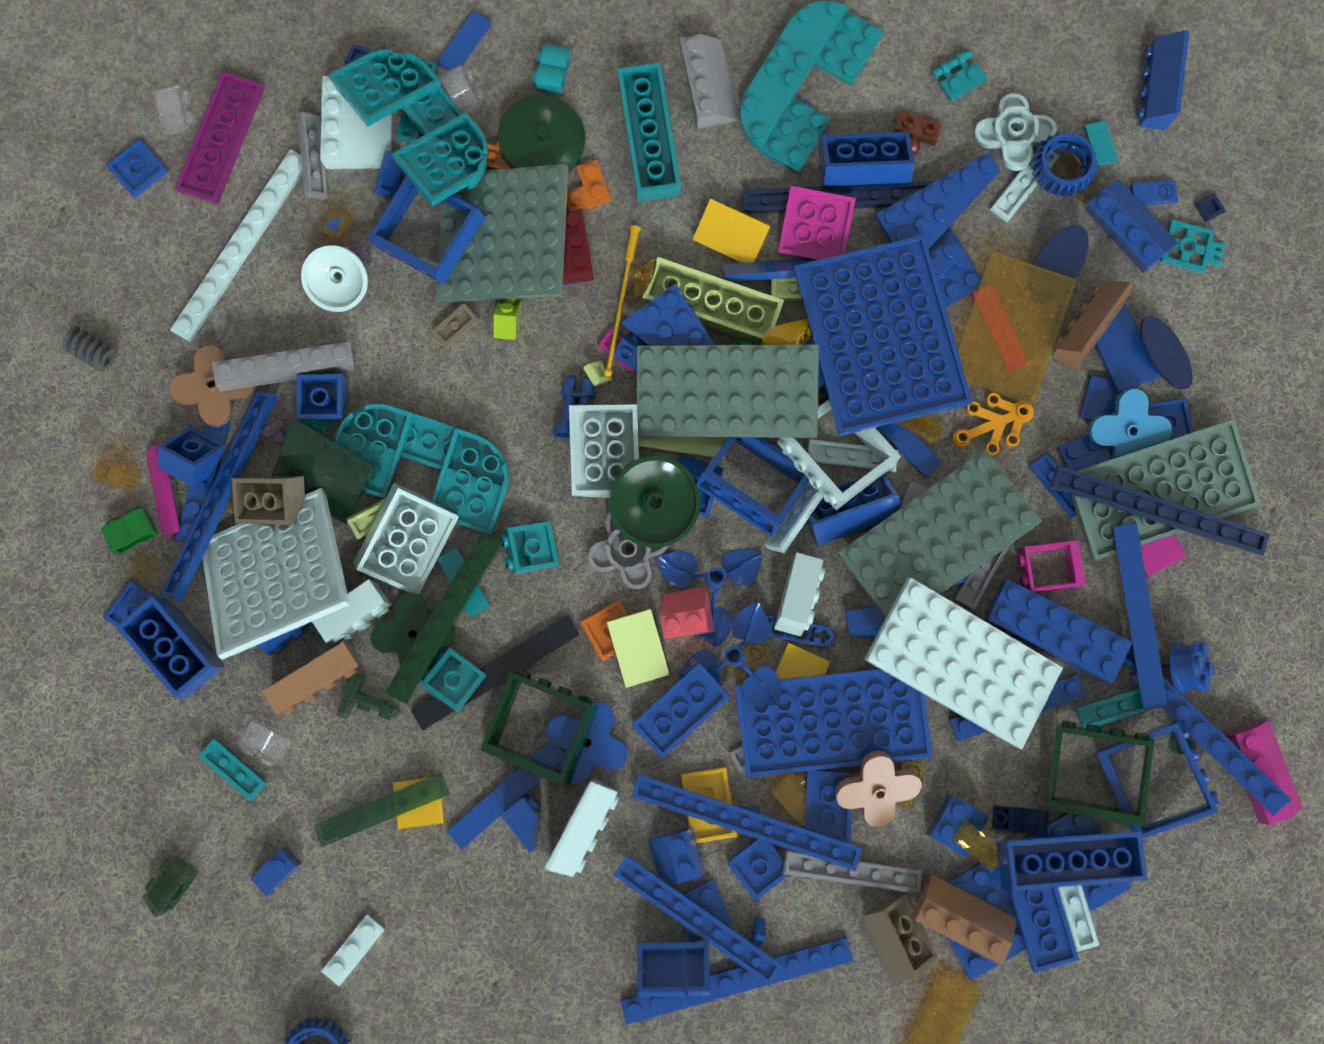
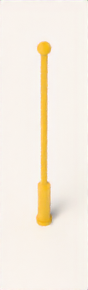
M631 225L629 229L630 235L625 256L627 263L607 369L604 370L606 377L612 376L611 366L630 265L634 261L638 235L641 230L637 225Z

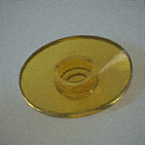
M649 258L640 268L636 267L631 274V279L634 280L632 287L633 298L639 299L649 287L656 270L657 261L655 258Z

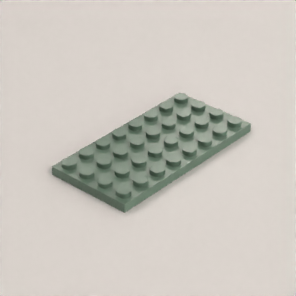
M819 345L637 346L638 436L818 438Z
M1235 419L1076 470L1220 518L1261 505ZM1071 495L1092 561L1117 554L1113 529L1116 526L1137 523L1141 545L1182 532V530Z
M983 450L838 552V556L886 618L907 578H913L940 595L1039 525L1042 520L987 451Z

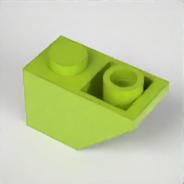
M522 298L498 300L494 312V338L516 340L519 331Z

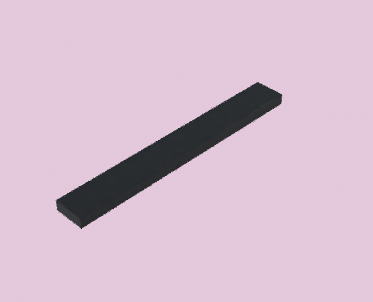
M564 617L479 669L486 674V677L464 706L506 681L510 672L524 670L578 637L580 634L570 617ZM433 697L411 712L422 731L455 711L444 702Z

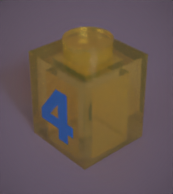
M330 208L319 228V232L323 237L343 246L355 223L350 217L351 214L340 208L338 211Z

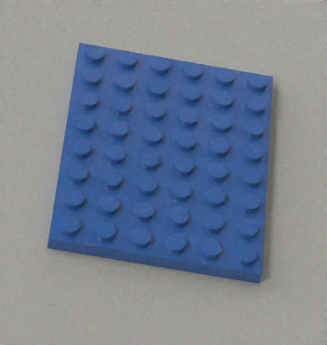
M924 235L794 266V273L814 345H819V366L838 436L972 404V398Z

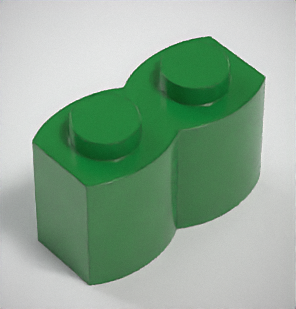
M139 507L132 508L121 519L112 518L105 523L106 525L101 528V531L112 553L119 555L159 535L147 510Z

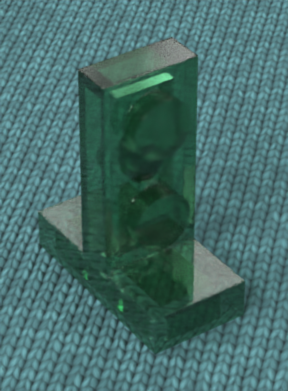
M359 672L352 675L336 713L337 716L349 718L355 703H358L357 708L370 712V709L378 711V716L391 721L392 717H399L402 709L360 693L367 675Z

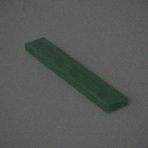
M439 773L316 824L314 829L322 848L448 796L450 792L443 774Z

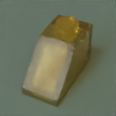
M98 459L91 480L134 493L141 472L115 462Z
M788 773L769 791L793 819L803 827L806 822L807 790L803 786L806 782L798 773L795 775Z
M965 821L952 840L971 858L992 872L999 865L996 843Z

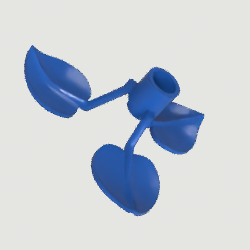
M751 549L731 551L722 560L723 569L714 567L708 573L703 572V574L697 575L694 573L697 571L698 563L691 553L674 551L659 555L658 562L661 574L671 586L686 588L690 585L691 578H706L707 586L713 589L711 611L715 631L699 634L711 646L718 647L727 639L732 628V617L729 611L724 608L716 609L718 589L723 585L728 576L736 585L745 586L751 584L759 573L762 553Z
M759 602L753 603L745 607L735 617L732 623V634L736 639L743 640V642L737 644V646L727 648L724 658L719 665H717L718 661L715 655L708 651H699L688 659L685 666L680 670L679 676L683 678L700 662L719 683L721 675L718 670L726 663L732 667L741 666L751 676L743 683V694L746 699L756 705L776 706L780 701L782 693L778 675L766 666H760L753 673L744 664L746 657L741 650L748 641L753 644H759L770 633V622ZM692 658L697 661V664L693 666L690 663Z

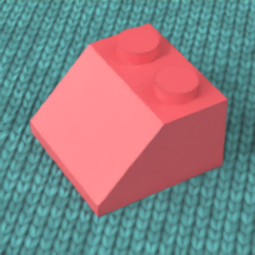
M707 586L663 594L660 617L664 639H674L715 631Z

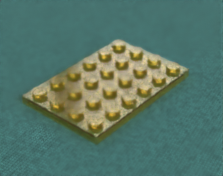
M992 251L957 348L967 384L1033 406L1077 280Z

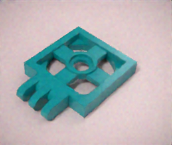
M1176 220L1170 221L1168 232L1172 236L1178 230L1187 229L1185 238L1182 240L1175 238L1179 243L1175 248L1180 250L1181 256L1180 260L1173 259L1170 253H1168L1160 262L1199 273L1206 271L1207 264L1221 267L1222 261L1214 259V257L1223 259L1224 253L1220 251H1225L1226 245L1213 241L1214 230ZM1196 233L1203 238L1205 246L1197 244L1195 240ZM1184 243H1190L1191 250L1184 249ZM1191 254L1203 255V258L1200 262L1192 264L1189 263Z

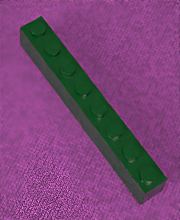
M481 532L385 691L387 695L405 705L408 704L501 549V542Z

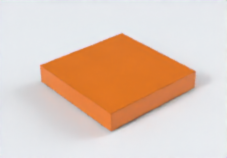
M620 600L580 622L602 662L616 654L607 621L628 615Z

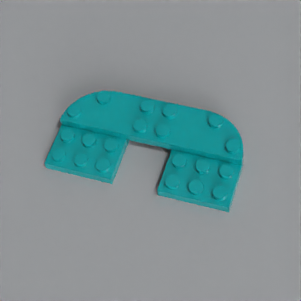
M814 2L797 11L790 19L742 99L740 124L747 142L759 153L796 174L800 173L820 140L821 135H823L831 122V118L794 98L813 66H816L852 86L884 34L883 30L847 11L848 6L839 2Z
M393 49L377 50L329 74V80L367 127L402 108L424 136L392 154L395 162L431 206L436 205L465 187L470 190L482 179L487 168L488 155L487 142L483 132L467 112H461L441 88V81L420 58L406 51L404 55L393 53Z
M384 404L366 405L350 413L342 421L336 432L322 478L385 499L391 489L402 456L441 470L432 502L459 516L456 521L457 524L493 535L506 493L509 491L510 469L503 452L491 440L431 418Z

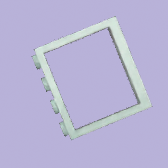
M829 400L818 407V418L831 410ZM876 428L855 432L881 464L842 493L794 438H780L777 443L783 449L782 453L791 458L797 470L803 472L809 478L811 486L818 489L824 496L826 503L829 502L835 510H838L894 467L901 457Z

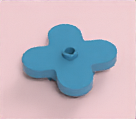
M1129 388L1123 390L1118 395L1115 403V412L1111 415H1098L1092 419L1088 427V434L1094 443L1112 446L1113 459L1143 449L1146 446H1152L1169 440L1172 426L1169 420L1163 416L1148 415L1149 402L1146 394L1141 390Z

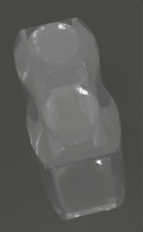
M460 65L438 76L444 91L462 113L467 112L470 115L484 107L482 102L485 99L479 87L475 88L472 84L474 78L469 69L465 70Z
M180 84L154 90L163 132L169 137L193 131L192 124H195L196 121L193 112L189 111L188 104L191 103V98L188 91L184 90Z
M251 718L248 719L236 744L241 747V752L249 756L256 754L261 757L260 762L273 766V764H281L294 739Z

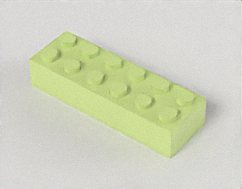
M657 257L643 295V305L645 306L671 286L677 284L705 327L739 339L749 340L757 345H762L765 333L776 326L784 302L782 299Z

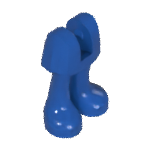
M567 375L560 393L564 397L562 417L560 422L553 428L552 434L554 436L570 438L569 405H574L575 401H579V405H590V400L595 398V387L589 377L584 376L582 393H574L576 376Z

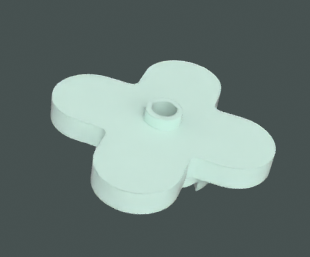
M1009 94L1000 101L997 118H986L977 124L974 138L976 143L982 148L1001 149L1003 164L1010 170L1020 171L1030 164L1033 156L1032 147L1039 146L1042 140H1046L1049 135L1054 136L1057 132V126L1055 121L1048 116H1033L1029 112L1028 101L1022 95Z

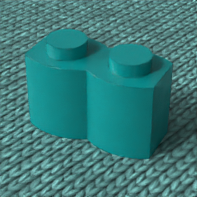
M544 44L543 49L539 50L537 63L540 64L538 70L535 69L533 72V83H535L538 91L562 95L571 58L570 48Z

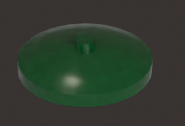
M531 95L516 101L506 110L499 125L498 144L504 160L511 168L566 164L568 166V173H570L582 157L585 147V131L578 114L568 104L548 95Z
M646 456L630 462L615 477L610 489L609 511L613 523L624 537L640 546L660 548L678 542L690 532L699 515L701 499L699 488L695 486L697 484L696 480L681 463L667 457Z

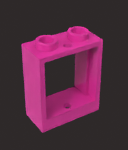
M1079 540L1027 546L1019 549L1020 553H1017V562L1019 566H1022L1023 575L1020 577L1022 587L1036 593L1077 588L1086 585ZM1065 550L1070 582L1034 586L1029 554Z

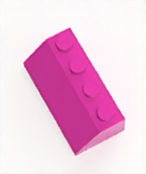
M1269 720L1225 734L1292 799L1273 816L1247 791L1259 823L1271 825L1292 818L1303 809Z

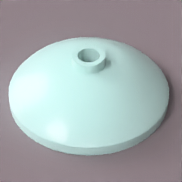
M338 245L322 246L314 250L303 264L301 271L302 285L308 297L317 306L328 311L342 312L355 307L364 298L368 288V274L361 259L351 250ZM336 272L341 273L342 279L336 277Z

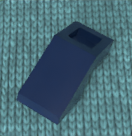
M993 805L992 829L1048 834L1049 811Z

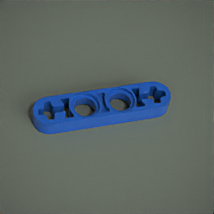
M766 615L771 620L768 637L819 647L830 645L834 639V634L830 628L816 624L809 626L807 635L803 639H799L795 635L786 632L777 635L772 631V625L776 622L777 617ZM811 627L815 628L813 633L817 634L825 630L829 640L821 643L820 638L813 637V642L809 641Z

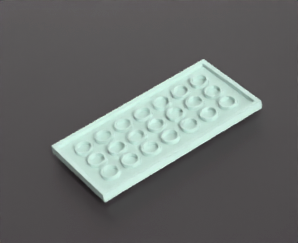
M913 578L906 579L864 659L1021 750L1063 669L1061 666Z

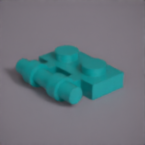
M969 49L963 53L958 52L953 56V59L948 62L943 61L937 65L936 69L931 71L935 79L941 75L944 77L945 80L940 82L939 86L950 102L968 93L988 79L976 61L970 65L966 62V60L972 57ZM959 66L961 70L952 75L950 70Z

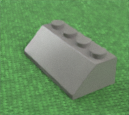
M703 34L680 38L679 50L697 129L739 121L722 41Z

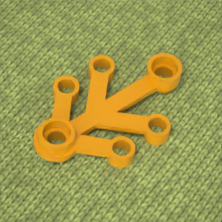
M991 393L986 398V404L989 407L994 408L997 406L1010 412L1002 416L981 408L978 402L973 401L971 405L975 406L977 411H970L971 405H967L966 413L970 416L976 415L989 420V422L970 430L958 429L952 435L953 444L960 448L965 447L972 438L994 429L989 443L984 448L990 456H994L1000 450L998 444L1005 425L1014 421L1010 434L1005 438V444L1010 448L1017 446L1020 442L1019 433L1023 423L1030 421L1034 415V409L1030 403L1019 401L1013 404L1001 399L999 394ZM990 397H995L997 403H991ZM1020 408L1026 410V415L1020 414ZM959 434H964L966 440L961 441L959 439ZM1009 437L1015 438V444L1009 442ZM990 445L995 447L994 453L989 451L988 447Z

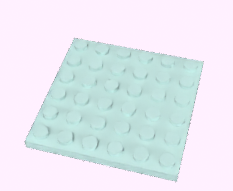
M322 488L305 495V500L291 525L237 524L214 534L202 557L217 656L222 660L350 605L327 496Z

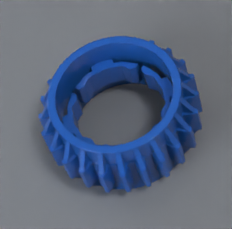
M1064 131L1063 134L1056 132L1054 136L1049 135L1046 140H1042L1031 159L1033 161L1031 168L1034 170L1032 176H1035V182L1039 183L1041 189L1046 190L1048 194H1054L1056 197L1057 195L1063 197L1071 195L1072 197L1075 193H1081L1083 189L1089 186L1095 178L1094 174L1098 171L1096 168L1098 161L1095 158L1097 153L1094 152V147L1082 135L1079 136L1074 134V132L1066 133ZM1058 149H1066L1074 153L1081 162L1079 175L1074 179L1068 180L1060 179L1052 174L1048 167L1050 153Z
M317 1016L312 1021L308 1018L304 1021V1024L300 1022L296 1025V1029L293 1028L289 1032L290 1036H287L284 1042L285 1044H300L309 1035L314 1036L317 1034L325 1036L331 1041V1044H349L351 1040H346L345 1036L348 1032L341 1031L342 1025L335 1026V1020L329 1023L327 1022V1017L320 1021Z

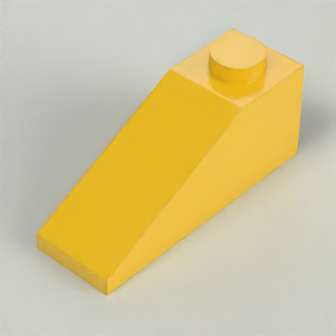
M807 319L774 326L769 332L765 333L762 345H805L811 337Z

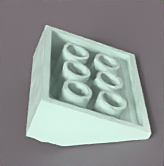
M322 76L320 160L326 169L380 168L384 152L386 150L391 152L392 114L367 127L329 80V76Z
M637 404L569 405L572 496L609 498L610 489L615 477L627 464L639 458Z
M393 483L353 564L356 570L409 593L419 594L459 516L425 497Z
M595 778L590 782L545 869L572 877L576 871L581 873L587 860L583 859L587 850L592 852L598 841L594 836L598 829L603 831L609 820L605 817L609 808L614 810L620 799L616 796L617 790Z

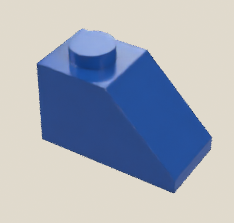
M287 847L282 848L259 869L252 878V881L268 897L302 864Z

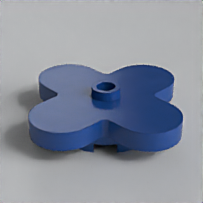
M594 703L599 705L587 736L592 741L590 747H583L570 783L578 784L585 781L589 777L594 765L607 770H617L627 760L628 752L624 743L609 734L615 721V714L612 708L605 703ZM565 715L552 719L547 728L550 741L566 751L560 764V771L564 768L581 720L578 721Z

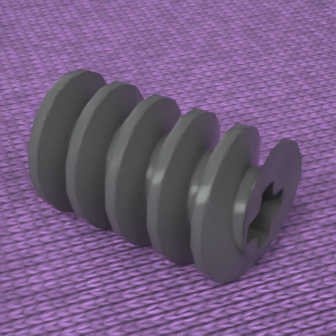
M78 326L71 328L63 340L64 351L71 353L72 356L82 362H86L87 365L93 366L97 371L106 369L117 355L115 348H110L106 343L102 344L100 339L95 340V336L92 334L88 335L85 330L80 331Z

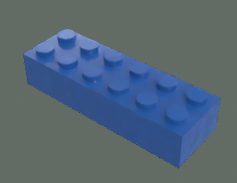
M1008 579L1001 581L983 621L1104 684L1114 683L1133 643Z
M1141 832L996 841L1001 890L1019 891L1148 880Z

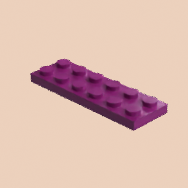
M222 71L175 186L177 192L216 205L219 204L265 90L263 84Z

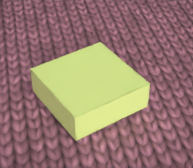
M602 361L589 363L583 367L594 387L606 384L612 380L611 376L606 377L604 375L606 368Z

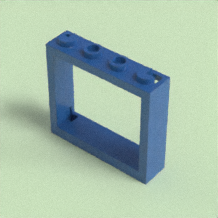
M406 176L367 240L381 251L444 285L486 217L479 211L481 207L475 205L472 201L464 202V199L457 193L442 200L441 202L468 215L437 267L429 264L388 241L419 192L408 176Z
M728 437L695 486L772 537L805 488L809 478L803 472L797 470L794 462L788 455L782 453V450L762 437ZM734 442H737L798 483L778 515L713 472Z
M1177 720L1143 733L1149 734V738H1155L1174 731L1206 804L1144 825L1143 827L1129 824L1132 832L1142 833V839L1219 812L1216 805L1220 804L1214 790L1209 792L1206 783L1210 782L1204 768L1199 770L1196 761L1200 760L1194 746L1189 748L1186 739L1190 738L1184 724L1179 726ZM1117 742L1096 750L1121 809L1134 811L1109 755L1136 744Z

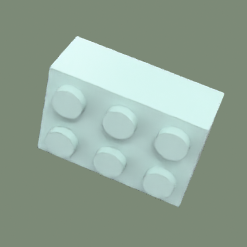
M796 553L788 572L774 627L775 630L801 636L804 630L808 631L815 611L812 610L820 594V590L816 588L819 587L825 573V568H822V559Z
M367 580L347 594L349 606L312 621L326 643L340 644L349 641L352 638L351 634L356 630L361 632L371 625L369 621L375 617L380 619L390 612L388 608L393 605L378 583Z

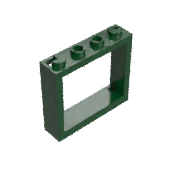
M527 671L510 672L480 750L557 784L569 785L599 705L592 703L593 699L580 694L577 697L572 695V690L566 687L559 686V689L552 687V682L543 678L535 680L531 678L532 674ZM521 683L585 709L562 771L498 744Z
M1062 720V724L1057 723L1045 809L1143 827L1154 739L1149 738V734L1135 732V735H1128L1122 729L1110 728V731L1100 730V726L1086 724L1085 728L1076 726V722ZM1063 733L1145 746L1137 811L1055 797Z

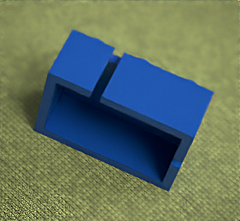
M709 942L637 943V966L640 969L637 970V993L639 997H685V992H688L689 996H711Z

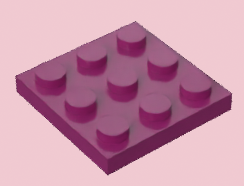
M790 186L777 253L813 260L845 254L856 198Z

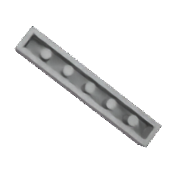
M350 341L212 362L215 384L219 392L297 380V375L337 374L355 370Z

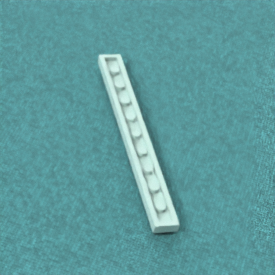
M291 149L289 150L170 329L173 333L191 343L301 177V155Z

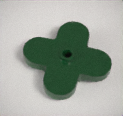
M417 593L402 595L396 603V620L381 622L371 631L370 641L372 646L382 653L398 652L400 666L429 620L425 599ZM455 626L441 648H446L454 642L456 638ZM412 630L417 631V637L414 639L409 637V633Z

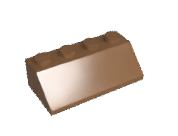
M1106 280L1102 287L1097 286L1090 296L1093 300L1090 304L1085 303L1078 313L1081 315L1077 321L1073 319L1066 329L1068 332L1065 338L1060 337L1055 344L1054 349H1056L1053 358L1077 371L1126 303L1134 284L1131 282Z
M351 640L342 642L263 690L262 693L276 716L282 713L287 716L298 709L296 704L304 701L306 704L318 697L317 691L322 688L327 691L338 684L336 680L344 676L347 679L357 673L356 668L361 665V662Z
M930 874L910 916L915 921L1001 966L1011 948L1016 924L1015 917Z

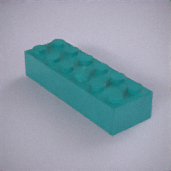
M661 62L617 69L618 83L637 201L645 202L681 196V183Z

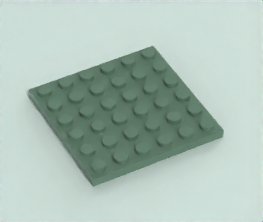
M566 164L487 170L482 179L473 188L468 190L465 187L456 192L464 199V202L472 201L475 205L481 207L479 211L486 218L445 284L443 285L437 281V302L449 303L557 297L563 295L568 166ZM441 202L438 263L468 215Z

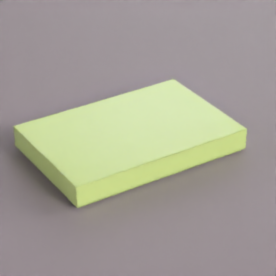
M651 609L607 621L626 688L670 675Z

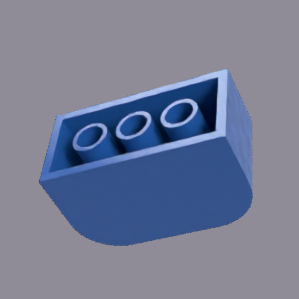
M152 596L116 627L174 698H189L224 667L217 653L186 616L166 599Z

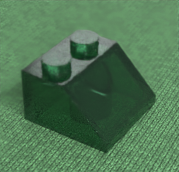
M179 856L165 859L159 867L161 872L156 878H152L145 887L147 891L142 898L155 917L172 911L200 872Z

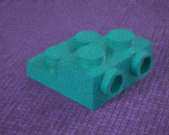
M550 521L509 527L500 536L501 546L506 548L508 557H505V567L507 570H511V575L559 566Z
M449 648L446 652L442 651L435 660L437 664L432 670L428 669L422 679L421 687L458 713L485 679L486 674Z

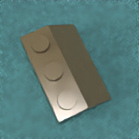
M244 476L231 478L235 523L291 525L305 500L304 476Z
M908 892L871 909L862 916L892 983L915 978L938 958L923 924L910 917L915 907Z

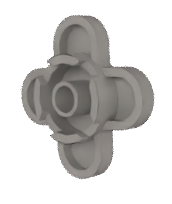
M609 513L605 522L609 538L591 547L588 554L589 563L595 570L600 572L619 569L623 582L629 588L642 589L652 579V568L649 559L663 554L668 546L649 548L635 544L619 532ZM628 544H631L634 548L631 553L625 551V547Z

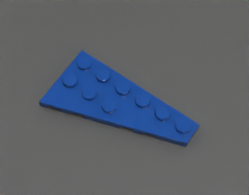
M989 152L876 213L875 218L890 243L924 235L929 250L1001 170Z
M677 284L671 286L621 322V324L649 346L716 345Z

